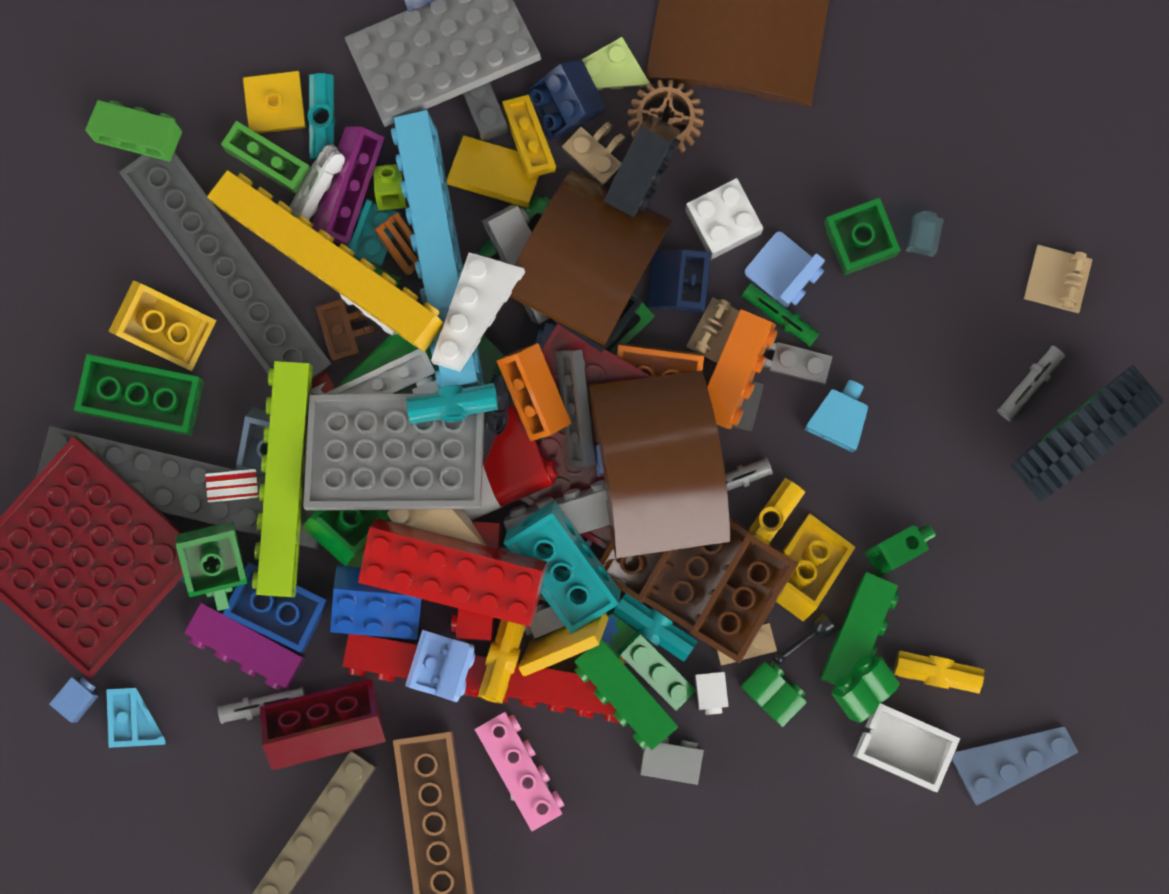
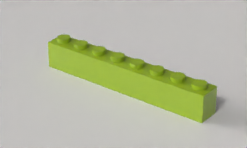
M274 361V368L269 369L268 385L272 386V397H267L266 414H270V424L264 428V443H268L267 455L262 456L261 470L266 472L265 484H261L259 490V501H263V513H258L257 530L261 531V540L256 542L255 560H259L258 571H254L252 587L257 589L256 595L294 598L296 596L307 451L309 397L311 395L313 366L309 363Z

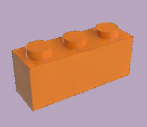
M539 343L518 349L497 360L530 441L550 436L571 424Z

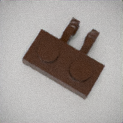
M343 299L316 307L332 362L359 355L360 352L356 339L377 332L376 327L371 325L353 331L351 322L364 320L368 317L361 310L348 314Z

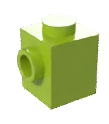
M397 164L376 166L373 170L378 211L406 208V198H404L401 189V181H404L403 172L399 171Z

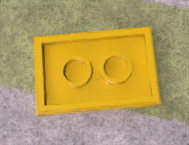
M463 135L447 177V184L528 208L539 176L528 179L518 151Z
M602 614L573 633H570L565 626L529 641L518 667L522 675L527 676L598 646L609 619L607 614Z

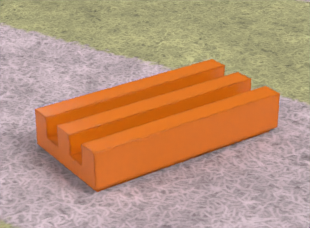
M395 213L376 227L374 232L404 274L409 276L416 270L415 262L420 260L416 258L392 223L394 222L412 246L410 235L413 233L401 216ZM385 228L391 233L412 265L409 266L383 231Z

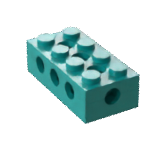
M555 500L507 530L504 544L510 552L548 561L541 594L570 633L575 632L619 605L621 590ZM541 543H548L550 546H545ZM576 588L583 589L584 591H578Z

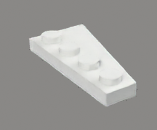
M468 253L431 359L433 364L461 372L480 343V338L488 326L490 327L495 320V315L503 303H506L510 297L512 289L518 280H521L525 274L524 268Z

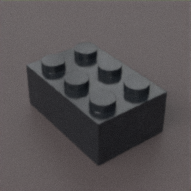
M650 115L639 127L604 202L632 217H635L639 210L644 212L657 191L652 187H657L669 165L665 164V161H670L681 143V140L677 139L681 130Z

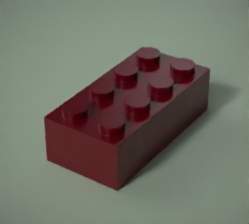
M372 678L259 707L262 745L271 770L386 742L381 706Z

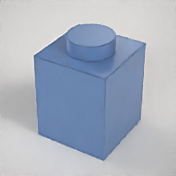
M71 677L49 705L68 721L75 723L79 721L99 695L93 691L96 686L87 678Z

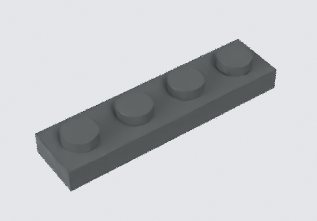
M582 349L556 351L561 399L571 421V424L565 427L569 466L588 467L596 465L595 446L591 429L592 419L588 404L589 393L586 386L585 361Z

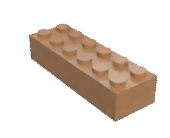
M453 731L393 740L414 894H475Z

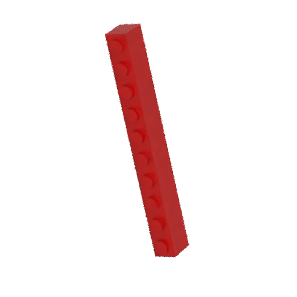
M349 634L342 667L349 668L348 674L366 677V671L378 673L377 679L394 682L396 676L406 678L407 681L418 645L366 635ZM475 655L474 663L468 669L466 675V689L463 695L478 697L487 668L485 666L487 657ZM517 663L514 674L510 676L503 702H508V697L520 699L519 705L536 708V704L539 702L548 704L547 710L564 713L565 707L577 709L576 715L593 718L594 713L605 714L604 720L620 723L613 716L616 709L612 704L608 702L604 705L593 693L597 687L591 680L585 683L578 674L544 668L523 676L518 668L520 663Z

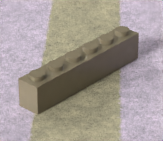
M355 750L350 751L252 894H290L378 766Z

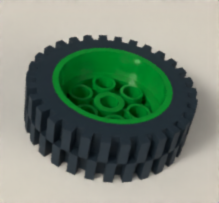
M1132 365L1014 461L1010 468L1038 501L1042 502L1130 433L1145 418L1152 414L1164 400L1137 368Z

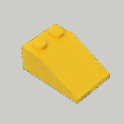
M133 280L109 332L192 371L217 320Z
M809 513L782 550L799 564L776 602L804 622L818 608L854 551L855 546Z

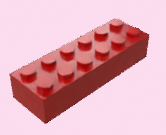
M377 518L369 528L358 583L530 627L536 615L548 561Z

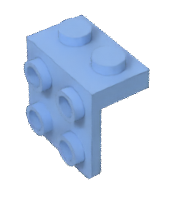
M776 232L747 266L744 274L771 298L787 308L791 302L796 306L806 294L803 288L807 283L811 281L814 284L823 274L824 270L821 267L825 260L817 253L814 257H811L785 234Z
M422 630L405 686L457 702L465 692L466 675L468 669L474 663V645Z

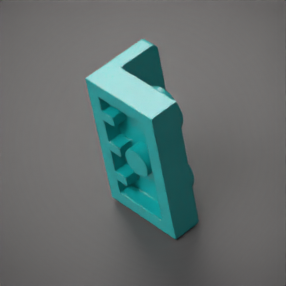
M367 199L365 206L362 205L356 220L358 221L356 230L352 232L349 244H346L355 253L354 257L358 259L364 258L373 265L377 263L383 267L388 250L376 235L374 229L395 213H398L400 216L401 213L393 210L378 211L377 205L372 200ZM393 222V226L397 229V225ZM385 228L383 231L386 233V235L392 242L393 236L388 231V229Z

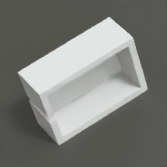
M880 703L875 712L869 717L865 726L870 729L869 733H862L853 756L938 793L960 738Z

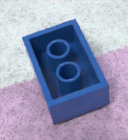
M248 562L245 568L247 584L236 586L229 600V608L225 609L222 615L300 653H305L330 601L297 585L295 598L256 595L257 589H253L252 579L254 571H258V566Z
M336 566L330 632L417 640L421 608L420 598L358 583L361 568Z

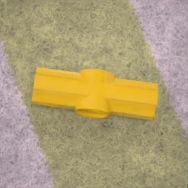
M784 478L749 529L771 542L803 497L805 491L794 482ZM764 514H775L778 519L777 526L774 528L766 527L763 523Z
M501 619L495 642L492 641L485 664L487 668L478 697L494 703H503L510 676L514 674L521 651L519 647L526 628L525 625Z
M898 651L893 675L924 681L923 684L945 689L951 687L980 694L985 669L954 663V660L929 655V657Z

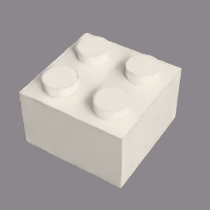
M737 178L686 204L685 211L705 250L711 252V260L761 235L763 231V226Z

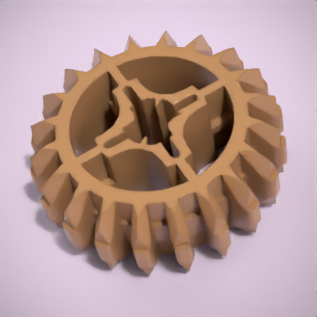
M658 80L657 89H654L653 85L649 83L646 86L648 94L643 90H639L637 95L641 100L632 99L631 105L636 108L628 110V116L634 118L628 121V127L636 128L632 131L631 135L635 138L639 127L643 123V119L646 120L650 115L662 120L661 117H663L668 106V114H670L668 124L680 128L682 125L687 126L677 137V139L681 140L678 150L682 153L685 151L683 142L692 146L694 140L691 136H700L701 131L696 127H702L704 120L697 117L702 116L704 111L701 108H695L700 104V99L690 100L694 91L690 89L683 93V83H680L677 89L673 88V80H669L668 87H663L662 80ZM664 98L661 107L650 108V111L645 110L654 100ZM673 99L685 107L688 116H683V113L673 108Z

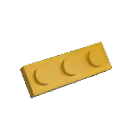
M525 95L502 101V110L528 179L555 172L556 165L530 96Z

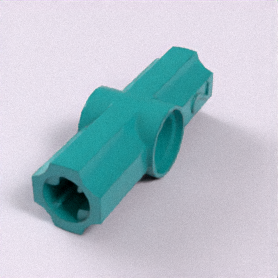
M315 73L309 75L308 120L310 161H316L324 146L334 145L336 118L334 114V75ZM319 112L329 113V119L324 124L315 122V116Z
M494 383L467 388L459 385H450L440 388L437 393L406 398L407 412L411 424L440 419L444 422H457L467 418V415L498 410Z
M626 593L612 613L624 623L636 629L649 642L657 647L658 645L683 662L698 642L692 636L674 626L670 619L653 608L649 609Z

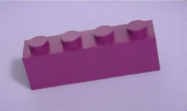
M345 127L338 146V151L345 157L344 165H342L343 168L340 172L333 174L331 186L321 197L312 222L314 225L312 229L318 233L322 229L334 238L332 243L349 244L385 138L363 127Z
M200 603L184 634L191 637L188 642L203 650L206 646L216 650L215 657L227 663L231 659L240 663L239 669L255 677L256 673L266 677L264 683L280 691L281 687L290 688L305 657L259 632L222 615V612L209 605Z

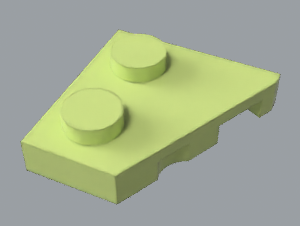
M622 37L582 59L597 90H602L603 88L623 89V87L640 86L642 88L649 84L648 79Z

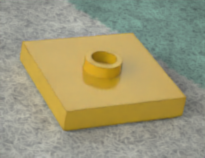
M299 71L243 78L249 129L260 134L306 128Z

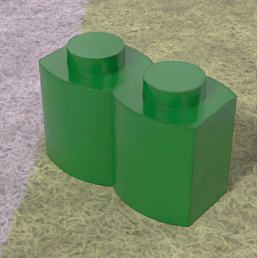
M870 655L861 658L856 663V667L851 675L840 678L831 694L850 720L861 723L875 712L881 702L885 701L896 691L900 683L881 657Z
M763 661L740 687L780 727H784L807 703L802 698L805 692L794 682L789 685L782 678L785 673L773 661L769 665Z

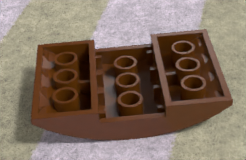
M659 0L646 78L654 81L662 80V82L666 83L669 80H673L674 84L679 85L683 83L684 86L695 88L706 86L756 95V98L811 107L829 0Z
M572 169L549 202L514 265L524 268L525 274L512 289L510 297L605 346L672 221L648 208L644 212L639 210L635 217L630 216L604 202L609 188Z
M702 370L588 385L596 442L599 443L608 498L606 505L615 559L730 542L729 506L722 450L713 406Z
M729 517L730 542L615 559L613 542L611 540L599 562L621 591L641 603L645 602L690 630V633L738 663H741L799 564L781 549Z

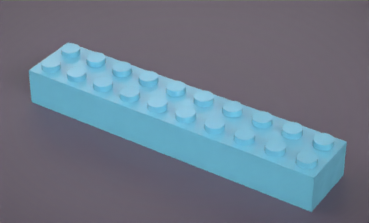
M424 110L394 117L395 128L391 129L393 142L395 145H398L400 153L396 155L398 169L400 172H403L405 181H401L402 193L404 198H407L410 206L405 209L409 225H412L415 233L410 235L411 244L414 252L417 251L420 260L415 262L418 278H422L424 288L420 289L423 305L427 302L440 312L437 317L444 323L463 271L438 130L428 111ZM441 331L434 338V343L430 344L432 356ZM478 346L461 372L439 365V370L435 371L438 388L450 385H459L463 388L485 385Z

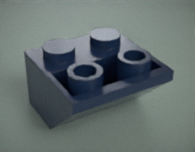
M582 59L559 64L525 91L530 96L534 110L550 140H554L589 123L607 109Z
M683 249L656 251L652 258L647 308L704 314L711 252Z

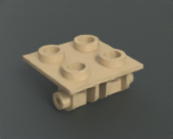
M1037 245L1024 299L1079 314L1093 259L1086 258L1087 254L1083 252L1071 254Z
M712 297L686 347L697 353H702L704 357L718 363L740 311L731 307V304L726 300L721 299L719 301Z

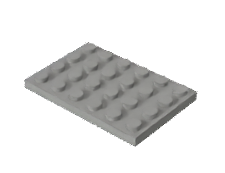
M436 0L410 12L408 10L344 37L384 127L395 123L394 117L426 110L541 60L540 53L513 0Z
M425 394L310 395L304 509H481L484 412L467 415V418L457 422H444L440 419L411 424L407 412L406 398Z

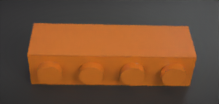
M742 309L738 314L707 387L716 424L727 429H732L733 425L737 426L743 415V410L740 409L744 399L748 400L755 386L754 383H751L756 372L760 373L765 364L766 357L763 354L766 347H771L777 336V331L774 330L776 324Z

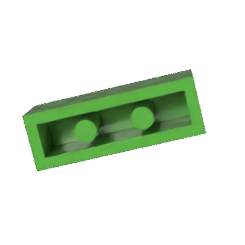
M110 100L109 103L97 101L85 129L96 143L169 162L182 134V130L170 115L160 113L159 116L150 114L147 110L140 107H134V109L127 108L113 100Z
M238 121L234 123L221 143L228 154L295 195L310 170L308 164Z

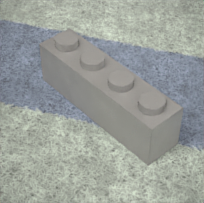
M510 205L482 220V223L501 261L515 265L532 233L528 227L530 220L523 208L519 209L518 206ZM523 304L533 323L540 324L550 318Z
M605 480L593 483L590 489L580 491L579 488H575L563 494L564 497L554 499L579 534L610 525L606 505L608 498ZM546 497L536 502L535 506L528 508L525 505H520L510 509L509 514L504 519L506 530L554 501L553 498Z

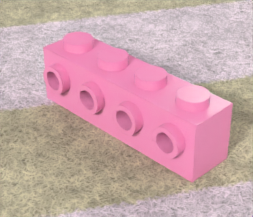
M504 712L474 729L531 831L562 815L560 808L564 806V803L556 790L552 793L549 790L546 782L550 778L542 765L539 767L535 765L531 757L536 755L528 739L522 742L517 733L521 730V727L513 714L508 717L507 713Z

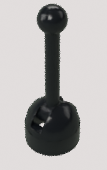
M824 612L821 613L813 621L812 631L783 653L775 654L774 662L776 664H783L787 656L814 636L828 637L835 633L837 629Z

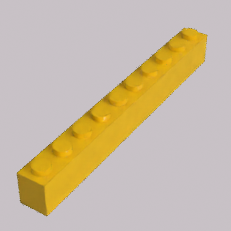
M228 170L207 196L211 202L422 352H425L444 325L437 317L440 312L427 302L422 306L417 302L419 297L406 287L402 291L395 287L397 282L384 272L381 276L374 272L376 267L364 258L360 261L353 258L355 253L342 243L337 247L332 243L334 241L332 236L322 229L318 233L312 229L314 225L302 215H299L298 218L291 215L293 210L282 201H279L277 204L271 201L273 196L262 187H259L257 190L252 188L253 182L243 174L239 173L235 176Z

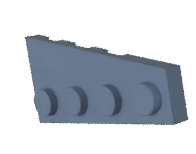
M1065 726L956 751L951 761L974 805L977 806L1078 753V750Z

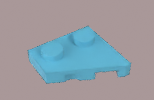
M136 688L107 689L109 748L165 744L163 735Z

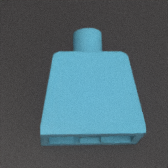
M848 380L842 393L832 389L811 417L804 430L853 453L858 447L868 410L866 404L858 401L864 386L855 381Z

